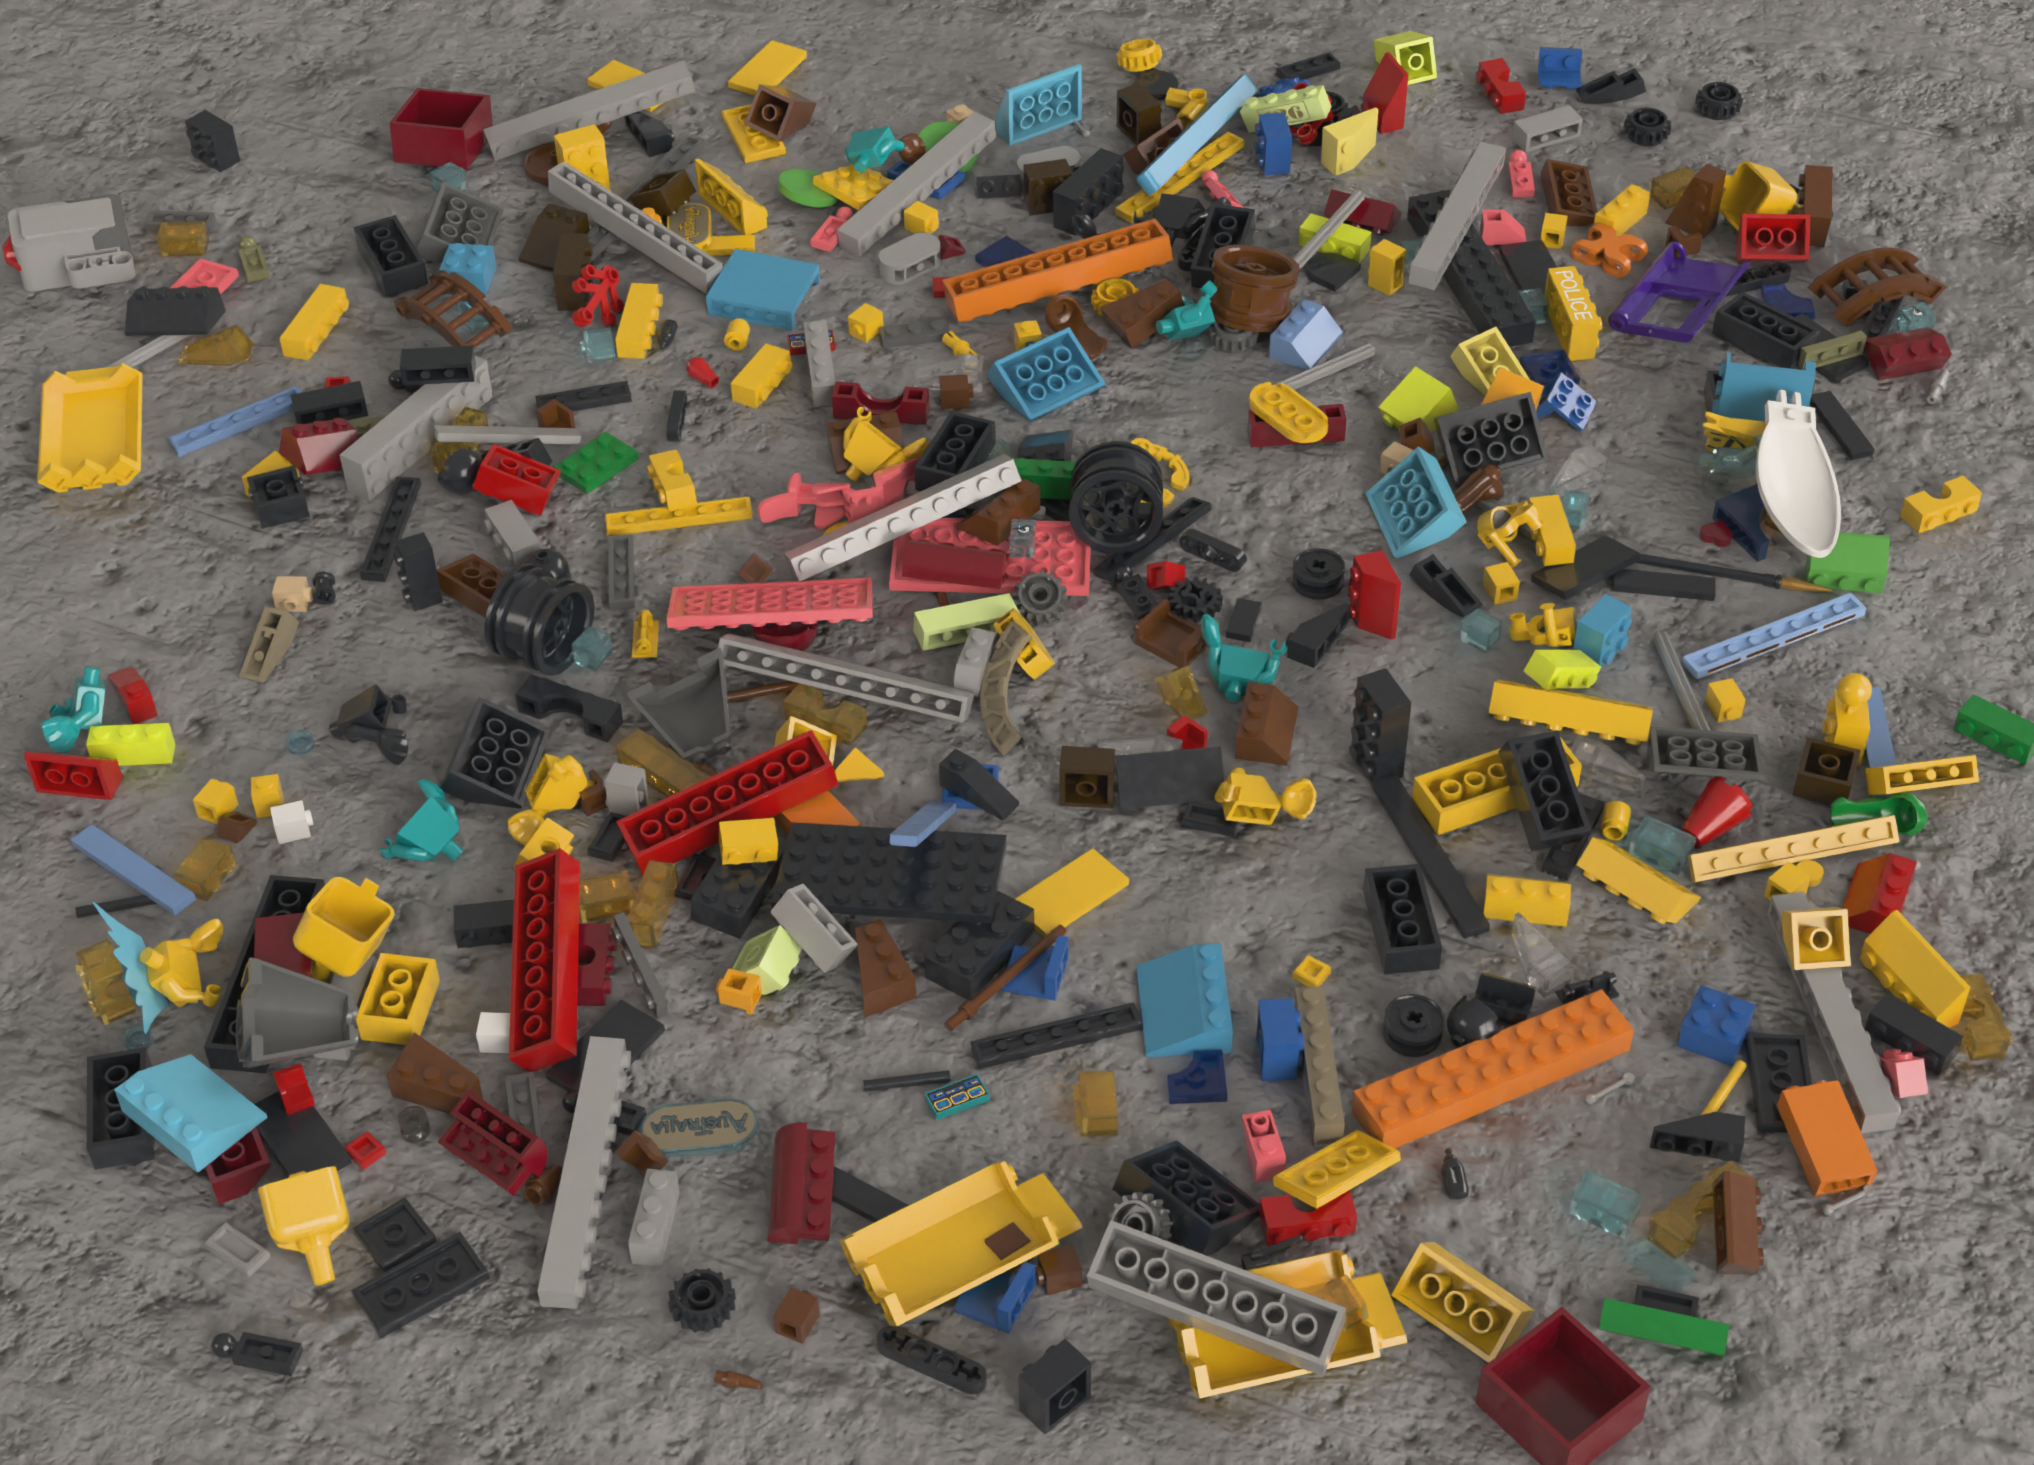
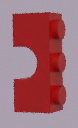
M1503 58L1479 62L1478 71H1476L1477 83L1482 86L1484 93L1488 95L1492 105L1497 108L1500 114L1524 110L1526 91L1519 81L1509 82L1510 68Z
M1348 1190L1312 1212H1303L1295 1208L1290 1194L1261 1198L1259 1218L1266 1245L1269 1246L1298 1235L1303 1236L1302 1241H1315L1319 1238L1343 1237L1355 1233L1357 1213L1351 1192Z

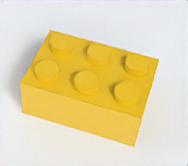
M595 124L554 135L558 164L563 161L611 191L604 137Z
M386 953L380 954L356 1018L361 1040L406 1045L414 1032L419 1036L421 1035L440 983L435 959Z

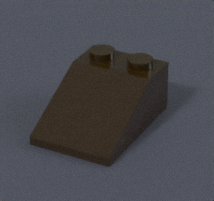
M548 204L537 216L518 258L519 262L554 271L560 235L588 234L590 230L587 213Z

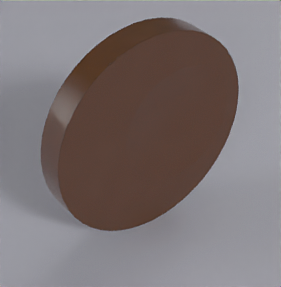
M555 142L535 147L524 159L526 175L536 183L549 185L548 171L558 165Z

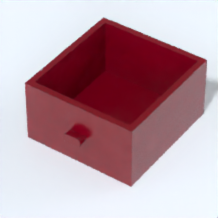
M416 88L389 122L394 162L468 170L487 144L483 129L493 126L490 95Z
M1561 1307L1481 1368L1476 1404L1540 1465H1588L1643 1421L1651 1386L1567 1310Z

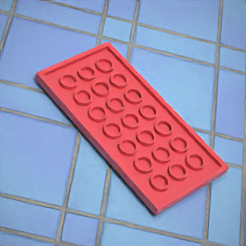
M939 518L899 536L893 541L889 590L1013 594V592H1017L1015 584H1021L1022 576H1029L1030 571L1040 573V570H1043L1046 574L1052 572L1055 579H1062L1061 586H1066L1067 593L1064 595L1089 596L1091 547L1076 535L1070 521L1027 520L1020 527L1032 526L1029 532L1019 534L1016 530L1000 545L996 546L958 529V524L965 518ZM924 539L935 544L952 543L959 547L976 546L982 550L1000 549L1005 553H1010V563L1005 571L1004 583L1000 589L902 577V565L908 540Z
M872 577L673 587L667 614V628L687 630L689 627L699 626L701 629H711L716 625L736 628L740 624L760 627L766 625V623L789 625L791 622L802 621L803 624H814L817 620L838 623L842 619H853V621L862 622L868 620V618H873Z

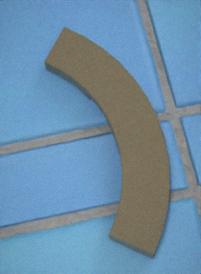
M1014 620L997 641L994 647L996 650L991 661L987 662L980 693L981 715L985 721L986 732L994 746L1004 756L1022 737L1015 728L1009 714L1007 690L1013 666L1024 646L1032 638Z

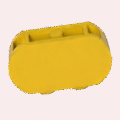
M1012 608L996 621L993 626L1001 636L1014 620L1032 637L1024 646L1016 661L1031 678L1036 680L1055 665V661L1030 624L1016 609Z

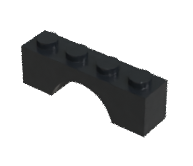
M533 674L528 677L515 693L519 713L540 720L550 714L559 712L575 714L583 720L585 735L607 743L623 723L621 704Z

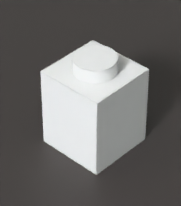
M302 800L270 807L279 844L311 837L309 826L314 825L311 811H305Z
M480 1013L476 1037L481 1053H509L510 1013Z

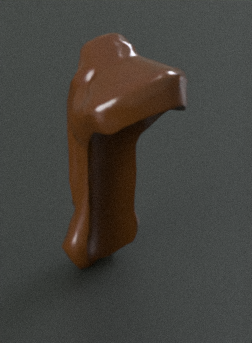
M1057 295L1047 304L1045 321L1052 331L1057 333L1070 327L1090 360L1098 357L1107 347V341L1103 337H1099L1085 324L1083 312L1076 299L1067 295Z
M1488 464L1478 469L1453 492L1463 515L1482 500L1495 499L1498 501L1504 497L1501 469L1498 466Z

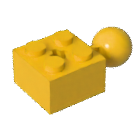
M1849 673L1839 680L1837 689H1834L1832 700H1827L1826 715L1828 716L1823 718L1821 730L1823 734H1826L1824 741L1861 750L1857 766H1861L1870 732L1868 700L1872 694V686L1864 675Z

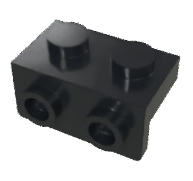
M1482 972L1473 997L1487 1005L1498 1018L1504 1019L1509 1024L1516 1025L1528 1019L1536 987Z

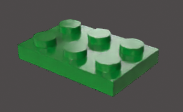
M605 431L556 464L553 468L561 470L560 478L588 494L638 460L639 453Z

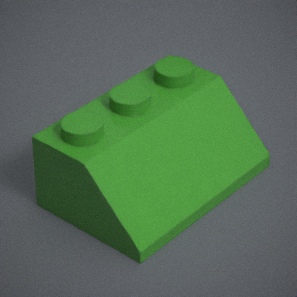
M1839 532L1836 545L1830 554L1823 558L1807 555L1805 563L1806 582L1828 589L1882 593L1887 577L1890 536Z

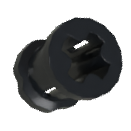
M325 571L316 573L312 579L313 586L315 587L313 599L319 604H330L336 598V593L333 589L335 577L333 574Z

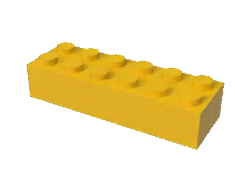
M1497 679L1493 685L1489 713L1494 714V719L1509 721L1513 717L1520 719V723L1524 725L1535 726L1537 722L1546 723V728L1562 731L1563 727L1573 728L1572 733L1588 736L1590 731L1599 733V738L1615 740V736L1626 738L1625 743L1641 745L1642 741L1647 742L1653 707L1556 689H1544L1539 686Z
M1561 739L1576 786L1578 787L1582 764ZM1500 749L1414 777L1412 800L1437 835L1517 808L1498 753Z

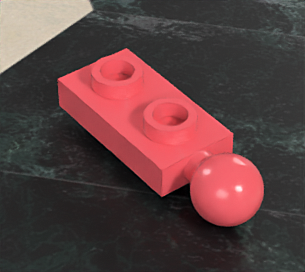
M1515 150L1510 155L1508 172L1512 197H1534L1535 187L1531 162H1526L1527 155L1522 150Z
M1207 170L1202 174L1201 182L1211 190L1209 194L1214 199L1218 200L1225 197L1231 202L1232 206L1244 208L1231 192L1218 182L1216 172Z
M841 207L838 209L836 217L830 215L811 238V247L831 252L838 244L837 229L854 215L853 211L849 207Z

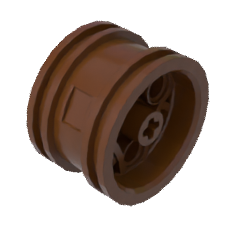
M1228 245L1215 250L1211 272L1214 275L1213 284L1217 287V291L1209 299L1215 321L1245 331H1275L1292 311V304L1289 298L1291 290L1297 285V277L1300 271L1299 264L1288 255L1259 246Z

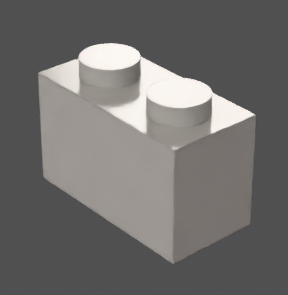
M614 763L610 772H606L603 778V787L606 788L607 795L606 806L609 808V814L613 812L629 816L650 806L645 769Z

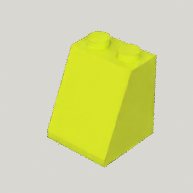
M1408 31L1373 40L1376 61L1380 64L1385 53L1389 52L1409 74L1408 85L1437 78L1432 36Z
M1416 366L1378 407L1382 415V421L1389 427L1395 426L1399 430L1400 425L1421 417L1431 432L1436 430L1433 418L1459 411L1451 388Z

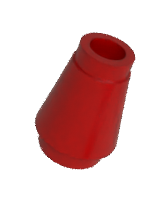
M694 357L687 363L686 371L689 377L709 388H714L719 383V377L704 358Z

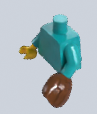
M889 126L854 132L850 145L845 148V154L848 161L853 163L855 170L863 173L867 168L881 166L893 151H898L904 162L913 165L926 153V147L921 137H918V134L910 133L896 140Z

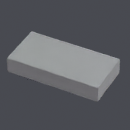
M224 1223L204 1242L207 1250L247 1277H250L271 1257L267 1249L228 1223Z

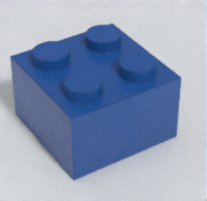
M1285 112L1259 114V123L1255 124L1256 137L1258 136V141L1254 142L1255 154H1258L1259 167L1263 168L1264 175L1290 173L1292 135Z
M1700 985L1683 1021L1677 1046L1733 1067L1745 1040L1746 1033H1748L1751 1027L1756 1004Z
M1293 998L1258 1000L1256 1039L1262 1081L1297 1080V1069L1303 1066L1302 1051L1299 1050H1304L1303 1032H1299L1297 1028L1301 1027L1300 1010H1295Z

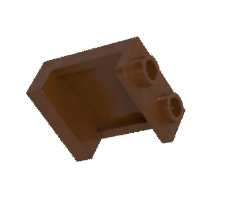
M1164 599L1159 605H1155L1143 619L1137 621L1134 627L1135 644L1184 670L1208 646L1202 637L1201 625L1198 627L1170 612V601Z

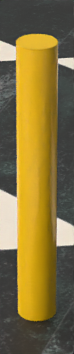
M1742 1060L1735 1062L1701 1115L1718 1111L1746 1069L1747 1065Z

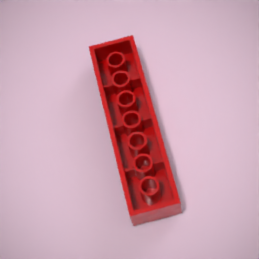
M810 730L616 822L623 840L644 878L718 843L719 822L771 818L839 784L831 761L813 731Z
M561 848L515 866L509 1060L527 1072H534L577 1056L580 863Z

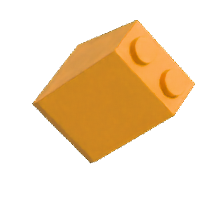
M1500 368L1481 405L1531 392L1537 411L1544 386Z

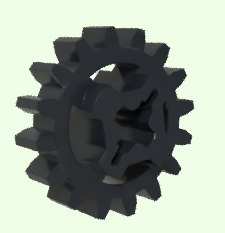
M1194 577L1192 581L1184 578V583L1177 581L1176 587H1170V593H1168V601H1170L1169 610L1175 611V614L1178 616L1182 615L1185 620L1192 618L1193 623H1196L1197 619L1201 618L1202 620L1204 614H1209L1214 618L1215 612L1220 613L1223 600L1221 588H1216L1215 582L1208 584L1207 578L1202 581H1198V577Z

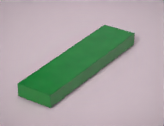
M1604 1298L1599 1330L1724 1357L1730 1324Z

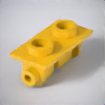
M642 610L638 614V621H634L632 658L657 657L659 620H653V615L649 610Z

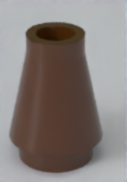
M551 1164L542 1172L539 1178L534 1176L526 1181L525 1188L523 1189L525 1198L536 1206L549 1202L561 1180L563 1169L557 1164Z

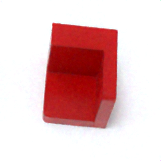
M1168 561L1147 565V587L1149 590L1154 591L1176 587L1177 581L1184 583V565Z
M1183 715L1167 728L1166 747L1172 751L1207 748L1208 730Z
M296 1064L273 1073L287 1115L315 1106L302 1064Z

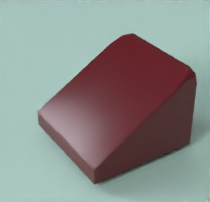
M939 235L941 259L965 254L966 251L958 238Z

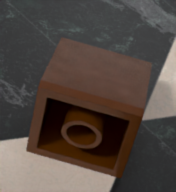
M759 84L745 125L778 141H783L810 123L817 103L782 86Z

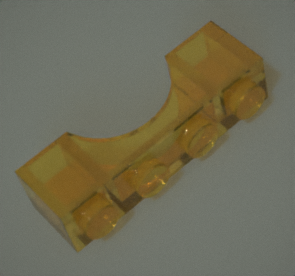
M1731 1160L1721 1168L1719 1166L1715 1167L1704 1181L1695 1182L1687 1194L1683 1197L1677 1196L1674 1198L1667 1209L1663 1212L1657 1211L1649 1220L1650 1229L1647 1239L1673 1261H1676L1695 1245L1700 1229L1695 1216L1702 1212L1714 1211L1712 1188L1714 1180L1723 1171L1750 1176Z

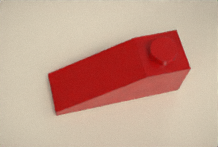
M133 666L108 675L132 724H139L158 716L152 694L144 679Z

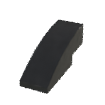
M1634 68L1619 76L1615 71H1612L1576 88V92L1584 103L1604 104L1638 96L1645 93L1646 88L1643 78Z
M1434 554L1416 563L1409 574L1431 598L1462 618L1483 606L1452 567L1446 570Z

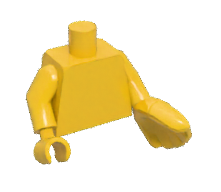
M859 407L857 418H854L844 431L843 448L845 452L843 456L852 463L845 474L850 479L857 481L862 473L873 476V472L917 459L923 455L930 441H927L926 438H921L902 449L869 423L872 419L871 411L867 416H861L864 407Z
M549 754L543 756L525 791L532 809L518 812L507 821L509 833L520 844L527 845L545 821L544 816L547 813L558 809H572L580 797L579 792L595 785L592 780H587L582 765L574 757L566 755L563 758H559Z
M1243 768L1233 769L1226 781L1220 784L1215 794V800L1223 805L1226 820L1272 825L1279 809H1283L1289 815L1303 820L1307 815H1310L1316 804V790L1309 779L1301 778L1287 785L1283 794L1278 795L1271 789L1264 777L1246 774Z
M212 919L198 927L189 938L161 941L156 947H147L140 954V961L146 964L150 985L180 1008L187 1003H198V1000H202L206 1006L213 1007L221 997L219 995L221 988L215 984L208 985L205 992H202L196 953L210 952L217 949V944L221 941V936L223 935L222 921Z

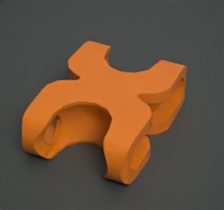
M1595 223L1589 228L1588 240L1579 239L1570 248L1572 258L1576 261L1592 267L1601 264L1603 265L1602 270L1604 273L1617 278H1624L1630 272V261L1639 262L1648 253L1647 244L1642 239L1630 234L1616 236V230L1613 227L1602 223ZM1631 247H1636L1640 252L1631 249ZM1579 248L1582 249L1583 251L1588 252V253H1587V254H1583V253L1579 250Z

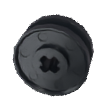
M1313 548L1305 550L1298 554L1293 561L1292 585L1298 593L1311 599L1333 597L1344 587L1345 562L1339 554L1328 549Z
M1417 994L1399 996L1392 1000L1385 1009L1382 1035L1386 1044L1393 1051L1403 1056H1426L1435 1051L1441 1043L1444 1014L1441 1007L1428 997Z

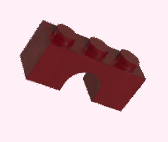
M611 923L579 924L578 963L590 964L578 966L577 1006H606L607 994H612V978H609V974L614 973L615 958L612 956V951H617V943L611 932Z

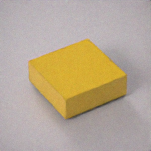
M1307 955L1293 971L1292 979L1307 987H1319L1331 974V966Z

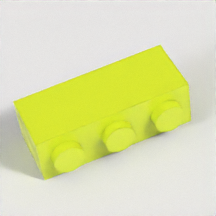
M1311 213L1299 228L1298 245L1304 247L1329 219ZM1342 223L1317 251L1337 253L1360 263L1370 251L1372 232Z
M1535 650L1523 672L1544 689L1590 688L1596 682L1601 666L1581 650Z
M155 723L90 726L86 746L90 757L117 759L119 766L172 764L176 744L170 724Z

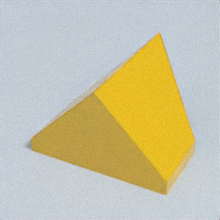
M856 747L835 770L838 782L884 779V772Z

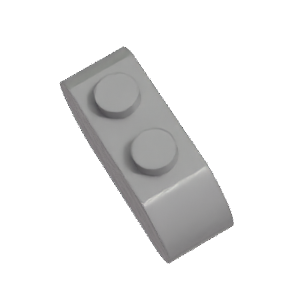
M1059 146L1021 155L1017 160V174H1020L1021 187L1024 189V164L1066 159L1073 174L1080 167L1079 152L1069 146Z
M915 233L881 249L879 252L880 277L883 281L893 285H904L939 268L941 264L940 241L936 236L929 233Z
M977 628L971 629L956 665L954 688L973 692L975 698H980L987 662L991 661L996 650L994 647L1000 638L998 632Z

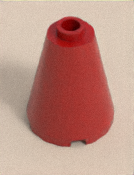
M1715 776L1711 778L1680 829V839L1683 844L1689 848L1700 849L1749 819L1753 812H1750L1753 806L1745 792L1735 783L1732 786L1724 783L1727 780L1724 777Z

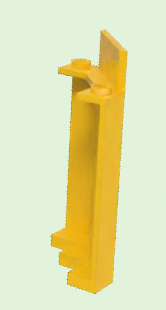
M121 363L120 366L70 371L64 375L54 371L42 384L37 483L61 493L68 492V488L83 487V490L102 488L103 484L117 483L118 486L127 485L141 471L142 372Z
M997 1161L838 1241L852 1271L856 1276L861 1275L867 1293L875 1304H881L885 1313L884 1318L889 1325L899 1326L1060 1244L1059 1239L1083 1228L1080 1220L1043 1173L1016 1185L1017 1176L1013 1167L1010 1164L1007 1165L1005 1161ZM1014 1222L1031 1242L1000 1260L985 1244V1239Z
M1340 1250L1246 1270L1346 1308V1320L1327 1369L1381 1357L1379 1349L1407 1343L1405 1331L1382 1274L1375 1272L1351 1278V1275H1354L1352 1260ZM1168 1318L1171 1329L1175 1328L1177 1334V1347L1183 1365H1187L1189 1368L1190 1386L1193 1393L1199 1398L1313 1373Z

